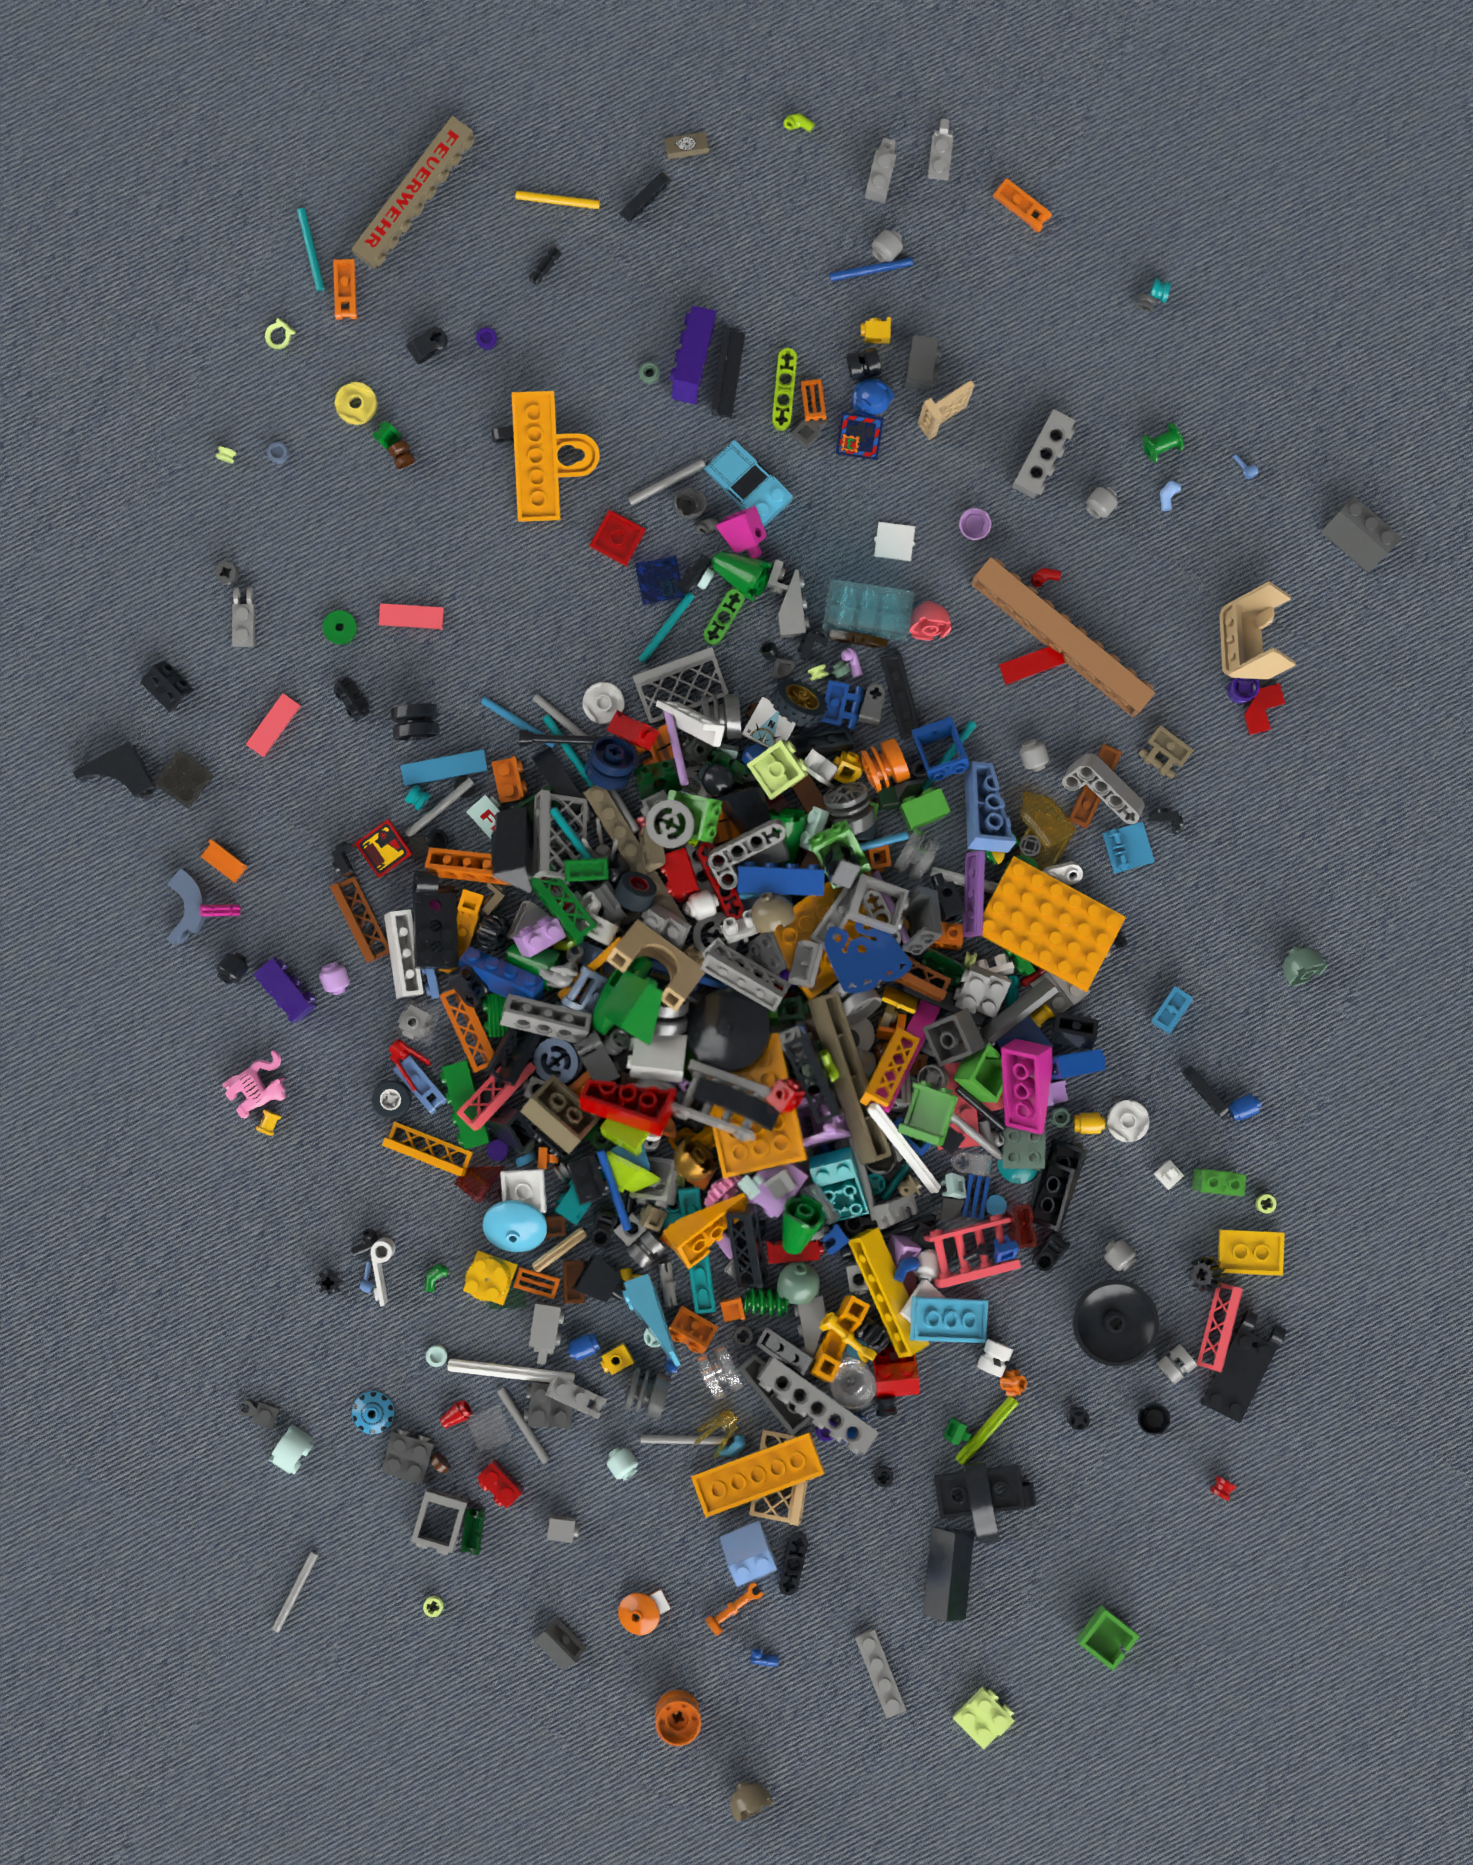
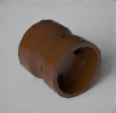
M405 440L397 442L388 448L390 455L395 459L394 464L397 469L406 468L416 461L413 454L409 452V445Z

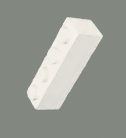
M411 909L389 912L384 915L396 999L419 996L424 994L420 969H415L414 932Z

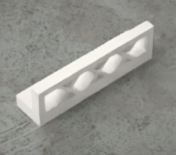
M657 700L656 707L672 714L676 727L712 746L720 747L725 728L724 725L679 702Z

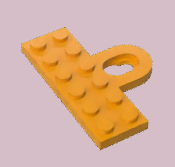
M554 391L511 392L518 522L560 520L558 477H578L591 473L599 462V448L596 442L585 434H556ZM572 445L576 449H582L585 457L582 461L576 462L571 466H565L559 462L557 454L562 446Z

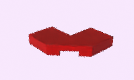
M1280 683L1260 688L1258 694L1253 698L1243 716L1249 736L1271 730L1265 709L1285 704Z

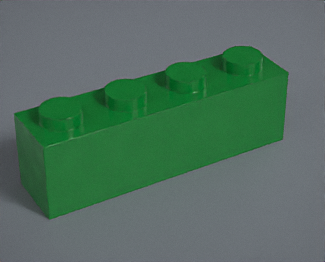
M465 1060L442 1067L443 1072H440V1077L443 1085L447 1084L448 1092L445 1094L448 1105L452 1104L454 1113H451L454 1126L458 1125L460 1133L457 1134L459 1145L464 1146L465 1150L490 1143L491 1139L486 1123L480 1129L474 1131L456 1114L462 1105L477 1091L469 1061ZM469 1106L463 1113L473 1120L477 1115V1106Z

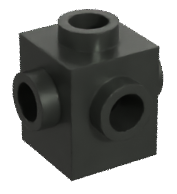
M693 735L687 736L680 743L684 764L690 767L702 766L709 759L708 754L715 746Z

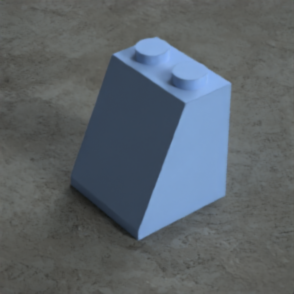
M759 1520L720 1536L726 1561L737 1587L777 1570L776 1558Z

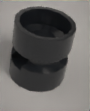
M876 347L864 350L863 354H860L858 351L846 354L852 381L864 379L865 375L869 377L881 375V365Z

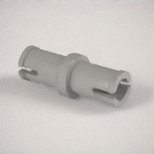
M672 1262L658 1264L661 1284L659 1285L663 1291L664 1307L678 1305L675 1293V1286L677 1285L673 1279Z

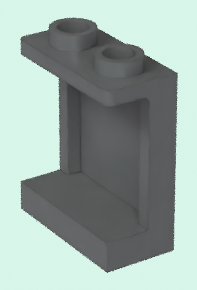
M919 886L908 896L910 898L909 905L902 912V915L908 916L911 937L902 946V951L910 952L914 955H920L943 935L938 891Z

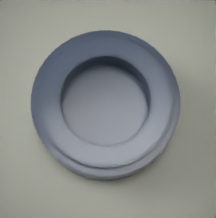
M273 442L267 448V456L273 463L282 464L288 459L289 450L284 443Z

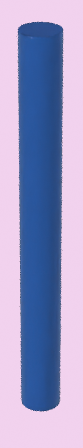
M912 257L891 262L829 273L830 282L912 266L913 261Z
M605 1149L598 1150L597 1155L624 1231H628L632 1227Z

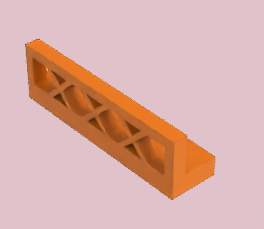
M454 989L440 994L439 997L473 1072L476 1073L485 1069L494 1055V1051L474 1007L467 1006ZM454 994L458 1003L457 1008L449 1005L446 999L447 996ZM458 1013L463 1014L467 1023L466 1027L458 1025L456 1021ZM467 1032L472 1034L476 1043L475 1047L466 1043L465 1037ZM476 1051L480 1052L485 1064L478 1067L474 1060Z

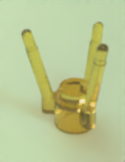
M728 1408L724 1412L721 1411L716 1417L696 1430L697 1433H700L713 1425L694 1443L696 1445L699 1444L719 1426L724 1431L729 1429L713 1456L716 1459L732 1433L738 1428L735 1424L739 1420Z

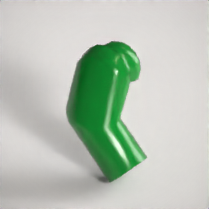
M437 1264L427 1271L424 1291L435 1292L436 1280L441 1276L446 1277L448 1275V1267L446 1265Z

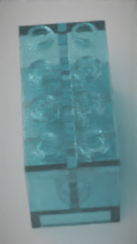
M830 579L822 629L857 632L905 642L910 629L915 591Z

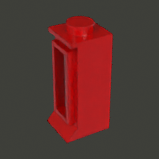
M618 710L615 712L606 730L628 743L648 751L651 750L660 733L646 723L631 719Z
M766 1239L769 1264L820 1260L819 1255L823 1254V1243L818 1242V1240H810L800 1254L794 1255L787 1253L783 1249L782 1240H776L773 1244Z

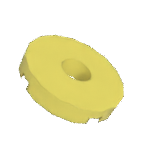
M351 382L346 386L344 385L339 389L335 397L334 403L337 413L342 420L349 424H364L372 419L376 413V395L364 383ZM354 398H359L362 401L359 408H352L350 406Z

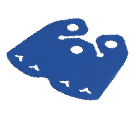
M856 922L855 929L858 933L870 937L874 936L877 940L873 941L861 936L851 940L847 952L843 953L842 949L848 940V933L844 929L830 927L827 930L824 943L825 951L844 992H866L874 989L880 980L891 982L904 976L910 970L912 962L905 952L902 951L901 946L892 934L872 927L870 930H865L862 926L863 924ZM833 934H839L841 941L835 942L832 938ZM859 945H864L866 947V952L860 953L857 947ZM900 963L906 964L902 967V969H900ZM888 970L894 972V974L890 973L889 975H886L888 973ZM865 980L871 981L870 983L867 982L866 985H864ZM851 983H853V984L856 985L857 987H853V986H852V987L849 988L848 986H850Z

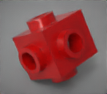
M793 1078L779 1079L773 1084L772 1091L766 1100L780 1113H790L801 1104V1098L805 1091L800 1087V1083Z

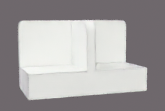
M812 749L804 760L808 766L806 771L829 788L836 787L830 780L836 774L837 766Z

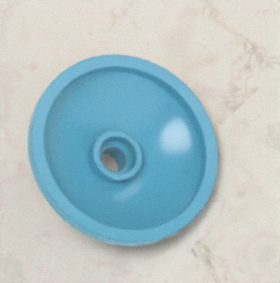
M507 1200L493 1205L486 1212L483 1219V1231L486 1238L496 1247L509 1252H525L536 1248L543 1242L547 1233V1222L544 1215L535 1206L523 1201Z

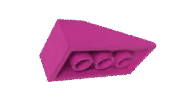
M1014 1039L1001 1048L1005 1126L1042 1135L1044 1133L1053 1067L1052 1047Z

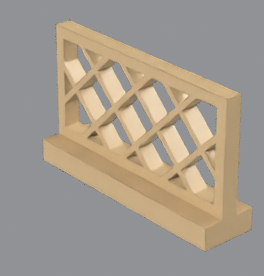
M971 380L936 404L932 398L923 403L918 425L929 440L937 435L941 423L967 407L975 386Z
M763 1429L760 1450L768 1448L766 1444L767 1435L776 1437L779 1443L783 1442L781 1438L790 1440L798 1436ZM808 1480L791 1486L792 1492L786 1497L781 1491H777L782 1500L774 1506L766 1496L761 1497L770 1507L765 1512L755 1511L756 1502L761 1498L751 1501L749 1515L799 1526L802 1521ZM783 1501L789 1509L788 1517L780 1516L775 1510V1507Z

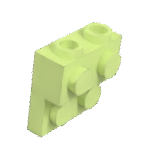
M780 740L746 764L770 800L808 775L806 772L808 770L807 764L803 759H797L794 754L796 748L790 741Z
M982 1686L953 1716V1719L985 1749L998 1735L1001 1736L1015 1720L1012 1716L1014 1712L1006 1704L1002 1706L997 1701L999 1697L991 1689L987 1691Z

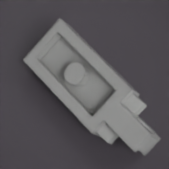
M941 119L939 131L934 130V135L932 136L927 176L930 179L946 181L949 179L953 132H948L949 120Z

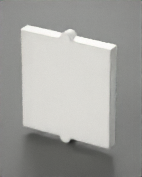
M878 522L877 537L874 538L876 542L874 557L911 561L912 547L915 545V542H913L915 527Z

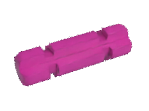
M238 904L201 905L199 907V914L204 917L239 916L241 907Z

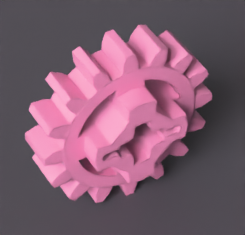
M741 1175L730 1178L722 1177L715 1181L708 1191V1197L704 1200L706 1207L737 1196L740 1191L737 1183L743 1177Z

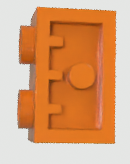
M511 756L508 759L491 762L500 804L526 799L525 793H528L526 781H522L520 773L524 772L522 761H517L516 756Z
M941 922L943 935L929 947L932 949L960 951L963 945V924Z
M684 1306L680 1307L669 1327L672 1340L682 1342L688 1345L691 1351L695 1353L700 1352L701 1354L708 1348L718 1329V1326Z

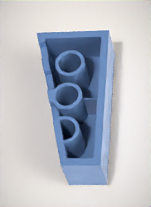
M972 761L969 769H966L964 772L967 848L1009 853L1016 843L1015 835H1012L1011 822L1006 816L1005 803L999 793L1000 787L993 764Z

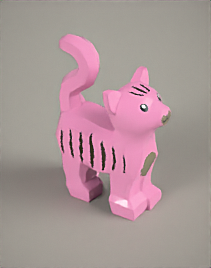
M271 1051L272 1062L265 1060L255 1061L241 1074L231 1077L222 1084L227 1089L225 1094L230 1101L236 1099L237 1094L241 1091L247 1098L236 1109L241 1118H247L250 1116V1110L264 1106L270 1100L282 1101L286 1098V1088L283 1084L284 1077L272 1081L265 1087L258 1074L260 1068L271 1071L280 1066L281 1056L277 1051Z

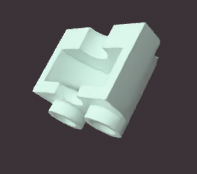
M292 1424L275 1447L269 1461L287 1473L295 1474L301 1466V1463L298 1462L302 1455L307 1456L313 1447L310 1444L313 1437Z

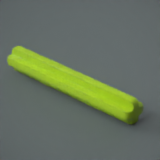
M1008 1396L956 1455L955 1458L961 1465H965L1015 1409L1018 1401L1014 1397Z

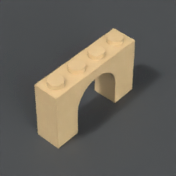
M637 919L615 946L606 961L624 973L638 957L645 956L658 960L665 966L670 975V984L664 990L661 1001L676 1012L703 977L705 971L700 969L701 965Z

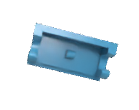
M1174 986L1151 1022H1153L1154 1026L1161 1028L1164 1033L1170 1035L1193 1002V997Z

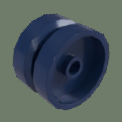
M612 736L601 737L595 740L592 745L590 756L585 765V774L598 787L607 790L622 789L627 786L631 778L633 768L637 762V753L632 745L621 738Z

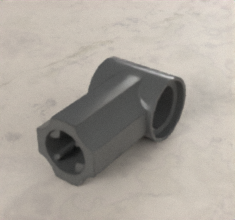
M608 880L600 882L593 888L592 892L603 905L605 917L610 923L615 924L632 914L633 911L618 903L615 898V889Z

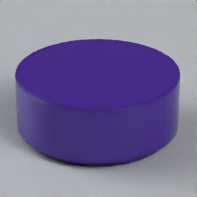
M484 327L476 334V341L480 348L490 350L496 346L498 339L493 329Z
M498 1139L490 1142L487 1147V1154L494 1161L505 1159L509 1152L508 1145Z
M829 1419V1423L831 1426L836 1425L832 1420ZM816 1426V1434L820 1440L828 1442L834 1439L829 1436L830 1430L825 1427L821 1430Z

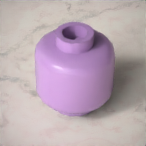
M338 962L323 966L322 971L319 973V978L325 992H333L334 995L345 992V987L350 984L344 965L338 964Z

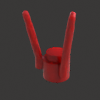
M399 1038L389 1048V1052L392 1054L390 1059L396 1064L412 1090L416 1091L417 1088L399 1059L404 1061L409 1055H412L427 1066H430L431 1063L428 1058L409 1047Z

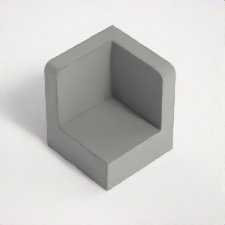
M787 1168L763 1183L765 1187L769 1188L776 1200L798 1187Z

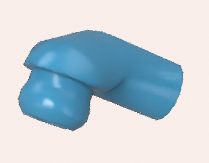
M736 1435L734 1442L730 1446H718V1457L737 1456L746 1447L745 1437L743 1435Z

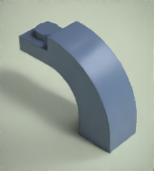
M180 868L167 884L181 896L185 906L182 920L166 938L174 945L182 944L188 938L189 930L192 933L198 934L206 918L199 914V907L207 905L204 890L197 879L183 868Z

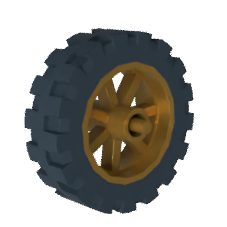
M784 678L779 681L770 695V702L774 705L775 711H778L780 716L787 718V721L794 722L800 727L802 725L805 728H810V726L816 727L828 709L826 708L827 703L824 702V697L819 695L816 689H812L807 683L804 684L802 681H795L792 678L787 680Z

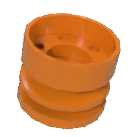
M894 738L880 744L882 751L880 754H878L873 746L870 747L872 757L868 755L866 750L860 751L863 771L868 782L876 792L882 791L881 780L886 789L890 787L888 777L892 776L897 784L910 779L906 761Z
M679 1689L668 1691L661 1696L655 1709L657 1733L669 1745L682 1746L689 1744L697 1737L701 1727L700 1709L697 1700L689 1692ZM678 1711H680L681 1714L675 1717L674 1714H677Z

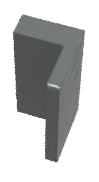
M557 1617L534 1639V1642L562 1670L574 1664L586 1650V1647Z

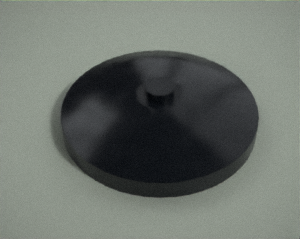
M723 988L709 993L693 1008L687 1023V1042L692 1054L700 1063L728 1073H735L749 1068L762 1057L770 1042L772 1025L766 1007L734 988Z
M1106 1280L1091 1286L1079 1298L1073 1312L1072 1327L1078 1345L1090 1358L1107 1366H1126L1143 1358L1153 1347L1159 1331V1317L1154 1302L1140 1287L1123 1280Z

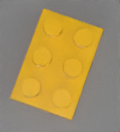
M1219 1229L1218 1260L1221 1261L1219 1268L1225 1269L1221 1273L1283 1276L1285 1233Z

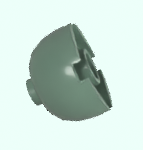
M1299 946L1288 952L1289 956L1286 957L1283 963V973L1291 986L1304 984L1311 980L1310 976L1315 973L1318 976L1327 968L1324 958L1317 950L1307 947L1300 948Z
M794 1262L785 1266L780 1272L777 1281V1292L782 1299L783 1296L789 1299V1303L798 1305L808 1304L819 1294L820 1279L816 1270L811 1265L803 1262Z

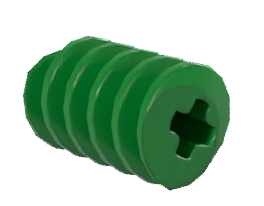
M750 1288L749 1292L747 1293L746 1291L744 1313L747 1314L749 1308H751L753 1314H756L757 1310L760 1309L761 1315H764L766 1310H768L769 1315L773 1316L775 1310H777L778 1317L782 1316L783 1311L786 1312L787 1316L788 1299L784 1296L782 1299L777 1290L772 1295L771 1289H768L766 1294H764L762 1288H759L757 1293H755L754 1288Z

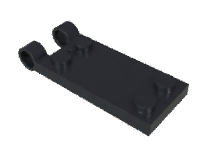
M1249 1310L1244 1313L1229 1344L1222 1372H1215L1201 1401L1202 1405L1238 1423H1241L1279 1344L1282 1343L1287 1332L1285 1328L1276 1324L1271 1330L1267 1341L1250 1333V1330L1257 1321L1258 1315ZM1257 1342V1347H1252V1343Z

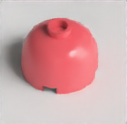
M925 601L913 609L909 617V632H912V637L916 639L934 640L933 636L940 635V638H942L951 631L948 611L942 605L932 601Z

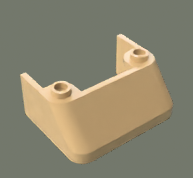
M1270 581L1226 604L1220 612L1222 670L1232 678L1270 679L1296 665L1294 660L1274 647L1263 653L1262 629L1272 623L1274 608L1291 599L1289 594Z

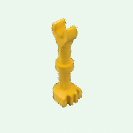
M833 1312L825 1315V1318L822 1319L819 1325L822 1331L833 1329L845 1344H849L857 1351L859 1358L864 1363H867L869 1359L871 1361L874 1360L877 1355L876 1352L857 1341L851 1331H846L837 1322L838 1317Z

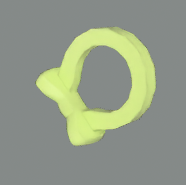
M277 318V323L267 328L265 339L270 347L282 349L289 344L291 334L294 335L296 331L289 327L282 319ZM283 327L286 330L285 340L282 344L276 345L271 341V332L276 328Z

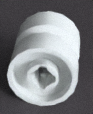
M987 1339L983 1349L985 1355L980 1356L976 1367L1002 1378L1006 1369L1004 1363L1009 1361L1013 1349L997 1341Z

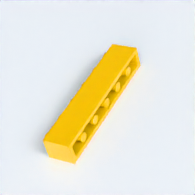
M879 1228L864 1230L849 1239L850 1248L898 1357L913 1356L930 1345L928 1341L910 1340L911 1323L900 1314L909 1300V1295L903 1283L893 1279L896 1267Z

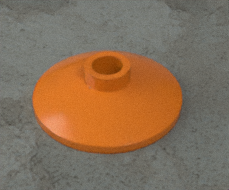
M631 1593L621 1601L618 1616L621 1624L627 1631L635 1635H646L657 1627L660 1620V1611L657 1603L650 1596L644 1593ZM634 1614H638L640 1619H636Z

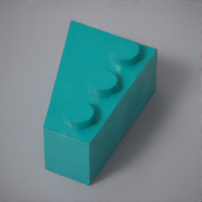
M603 1170L600 1171L602 1179H606ZM571 1180L568 1184L571 1188L567 1194H561L556 1202L559 1206L555 1211L577 1225L591 1203L579 1205Z

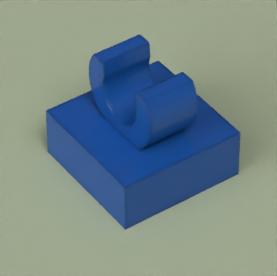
M1006 1235L1004 1237L1005 1244H1000L997 1238L994 1239L993 1247L995 1251L993 1258L996 1263L1016 1258L1019 1249L1016 1240L1011 1242L1009 1236Z

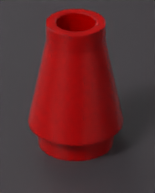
M465 1400L457 1401L440 1418V1422L447 1429L450 1426L468 1420L473 1414L472 1409Z

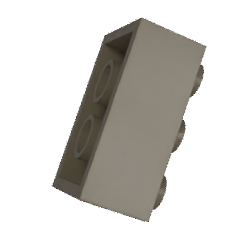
M552 1075L538 1089L520 1111L568 1154L601 1118V1116L581 1110L579 1096L555 1075Z

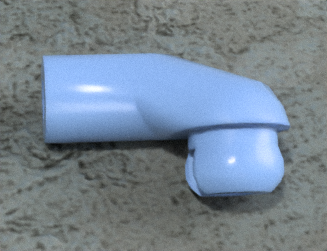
M1170 481L1160 491L1162 511L1172 510L1171 497L1175 493L1180 492L1181 484L1179 482Z

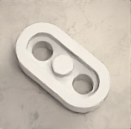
M1076 862L1057 864L1042 870V872L1055 877V879L1066 885L1078 883L1083 876V871ZM1076 872L1075 876L1069 877L1070 873Z

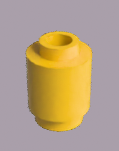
M1100 1112L1074 1115V1132H1079V1134H1100L1101 1129H1105V1118L1100 1115Z

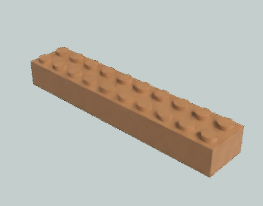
M990 557L974 576L971 585L1046 647L1050 646L1056 652H1062L1065 662L1132 718L1140 713L1155 694L1152 690L1153 686L1145 680H1139L1136 677L1137 673L1130 667L1125 668L1119 663L1120 659L1116 655L1105 652L1103 650L1104 646L1095 639L1092 641L1088 638V633L1080 626L1076 628L1071 624V619L1062 612L1059 614L1054 610L1055 606L1049 600H1042L1037 596L1038 592L1030 585L1028 587L1021 582L1020 576L1016 573L1008 572L1003 562L997 558L994 560Z

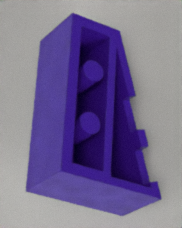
M272 957L253 975L266 992L276 1000L277 1006L288 1014V1020L291 1023H298L317 1007L314 1003L316 999L309 991L305 992L300 987L302 982L296 975L291 976L288 973L287 969L289 967L281 958L277 960Z

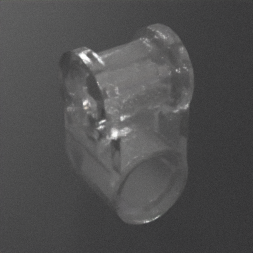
M957 1152L952 1155L950 1164L954 1170L962 1173L990 1177L993 1155ZM962 1157V1159L965 1160L966 1163L962 1164L960 1168V1165L956 1164V1161L960 1160Z

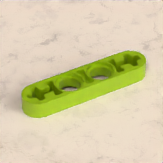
M791 348L782 349L778 355L772 425L778 431L787 430L791 424L797 354ZM790 354V358H793V360L789 361V369L780 370V367L785 368V359H782V357ZM788 374L792 380L789 384L785 385L780 382V376ZM780 395H787L790 401L787 405H780L777 399ZM780 410H789V412L784 411V420H787V422H784L782 426L779 425V422L775 420L780 418Z

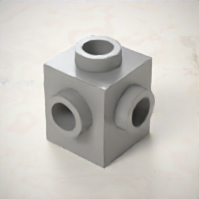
M410 1004L407 1012L403 1011L400 1015L398 1027L403 1030L402 1035L413 1040L414 1037L420 1039L422 1035L425 1036L430 1029L429 1022L432 1016Z

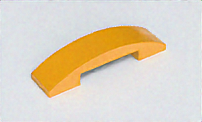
M463 889L457 908L458 968L460 957L469 946L471 947L484 900V895ZM438 969V970L443 971V972H446V973H450L451 971H453V970H455V969Z

